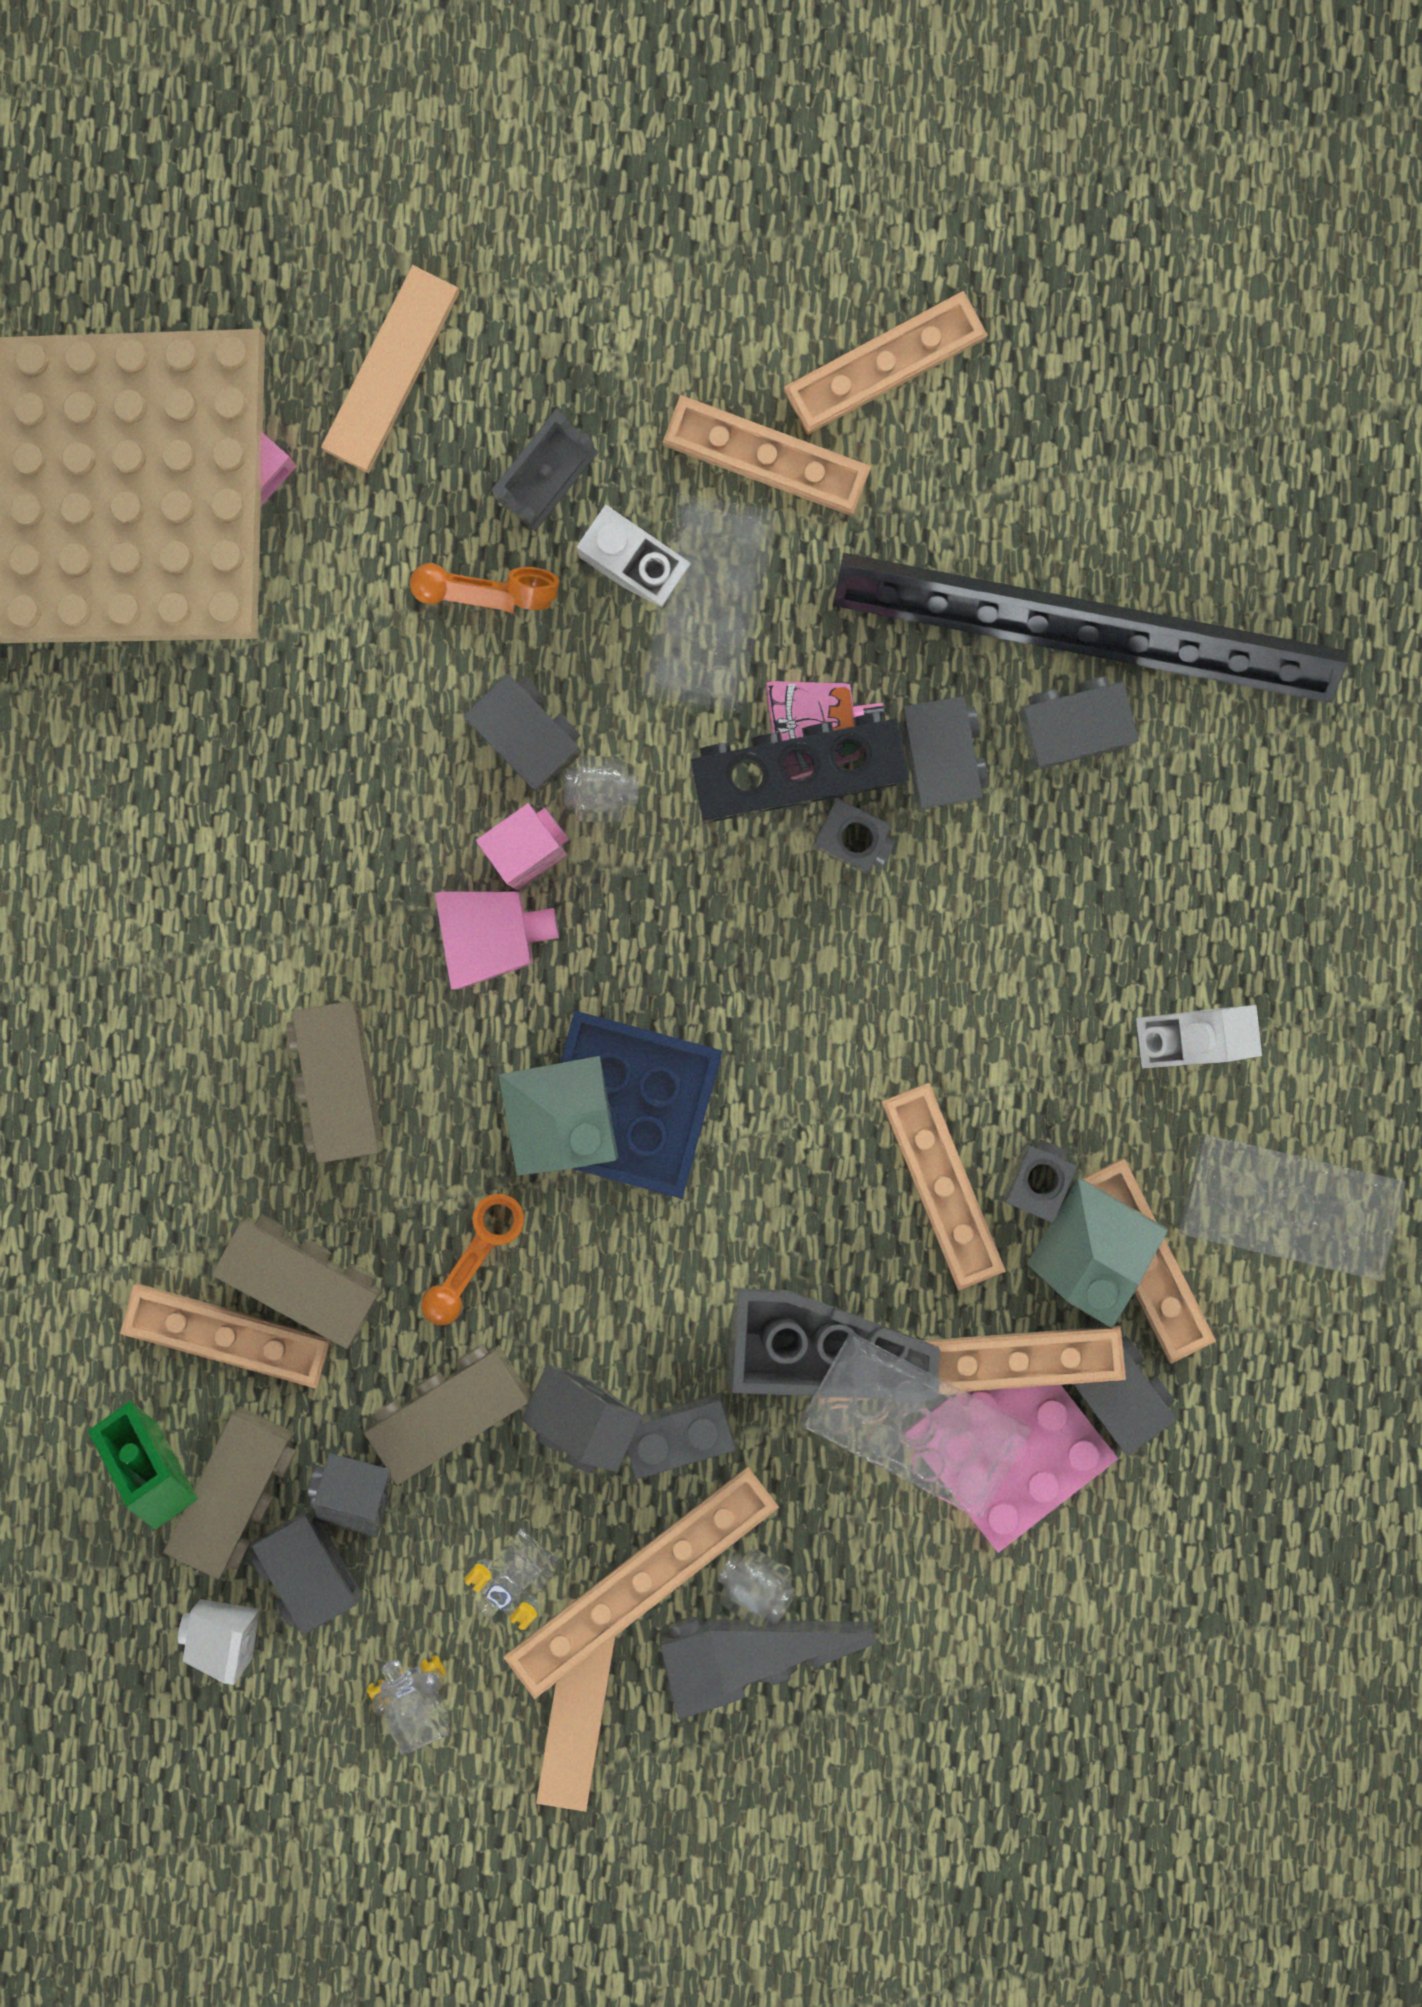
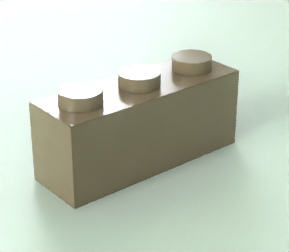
M347 1001L293 1010V1022H287L286 1031L291 1052H299L302 1072L295 1073V1086L299 1102H307L310 1122L303 1125L304 1140L308 1153H315L317 1163L377 1154L384 1151L360 1001Z
M260 1214L257 1220L251 1217L241 1220L212 1276L348 1349L355 1342L383 1289L373 1284L376 1277L357 1265L349 1263L347 1269L328 1260L331 1252L316 1242L304 1239L302 1244H299L284 1236L287 1228L270 1217Z
M484 1344L479 1345L457 1360L461 1366V1369L446 1378L439 1371L414 1387L418 1396L401 1406L396 1398L371 1414L375 1423L364 1434L384 1466L390 1469V1475L397 1486L528 1404L531 1394L500 1345L487 1351Z
M241 1406L234 1411L194 1489L198 1500L184 1510L163 1553L218 1580L228 1570L229 1566L237 1570L251 1545V1541L244 1538L251 1521L260 1524L274 1498L273 1495L266 1492L274 1475L283 1478L297 1450L289 1447L295 1433Z

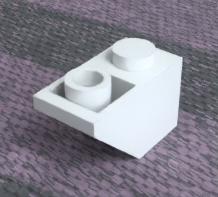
M606 504L576 547L579 558L623 588L660 607L664 605L691 566L689 561Z
M1256 1005L1136 1018L1142 1068L1230 1062L1262 1056Z

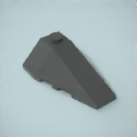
M737 1288L728 1326L725 1380L732 1393L937 1400L940 1348L789 1290Z
M688 1617L668 1626L669 1632L662 1634L661 1649L679 1720L745 1698L743 1689L756 1681L761 1683L770 1682L771 1685H776L789 1680V1675L798 1669L797 1665L805 1661L809 1667L823 1666L876 1644L871 1623L853 1621L709 1619L699 1623L697 1617Z

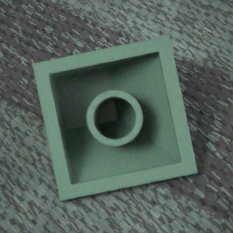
M600 1056L498 1074L517 1176L566 1170L617 1160L618 1151Z
M1078 1177L1061 1205L1054 1223L1051 1222L1027 1265L1067 1302L1113 1328L1140 1284L1168 1229L1081 1177Z

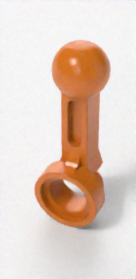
M426 563L417 567L410 578L411 592L422 603L436 604L442 600L499 609L513 614L515 605L529 610L549 608L551 602L557 598L559 578L554 573L535 567L515 568L509 572L508 580L503 583L447 573L440 565Z
M493 1194L485 1197L478 1203L473 1213V1226L476 1231L474 1239L445 1282L428 1289L422 1298V1313L429 1322L435 1325H448L455 1321L462 1309L460 1295L491 1249L496 1245L512 1242L521 1233L524 1225V1214L521 1206L515 1199L504 1194ZM493 1205H504L513 1213V1226L505 1234H492L484 1225L485 1212Z

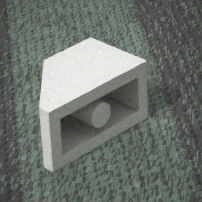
M200 1599L191 1612H185L181 1619L178 1644L185 1645L183 1662L222 1683L234 1685L253 1658L260 1609Z

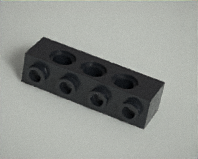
M876 712L854 717V727L833 730L832 722L802 728L803 737L782 741L781 732L751 738L752 747L731 751L730 743H720L700 748L701 757L691 759V765L703 824L906 784L909 781L898 719L885 720L883 712ZM843 743H853L859 746L864 755L863 765L855 770L841 768L835 760V750ZM793 753L805 754L812 761L813 772L804 780H793L786 775L783 769L784 760ZM742 763L754 764L762 773V782L753 790H741L732 781L734 769Z

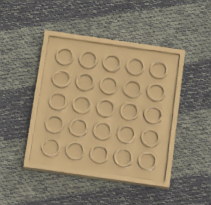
M260 329L0 337V643L257 639L261 517V432H263L265 335Z

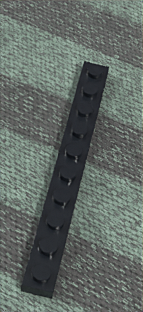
M843 553L832 605L1329 703L1333 702L1348 663L1346 650Z

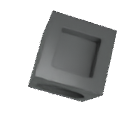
M837 798L812 847L867 874L873 865L879 868L883 867L895 841L887 837L892 825ZM851 825L864 827L870 835L868 849L861 853L849 851L842 841V834L845 828Z
M1040 1139L1037 1148L1024 1143L1001 1200L1054 1223L1078 1166L1065 1161L1069 1151ZM1039 1164H1047L1053 1172L1051 1185L1041 1192L1032 1191L1028 1184L1029 1172Z

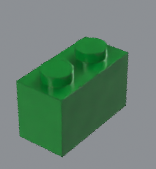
M131 1400L88 1430L126 1508L153 1529H158L198 1500L160 1426Z

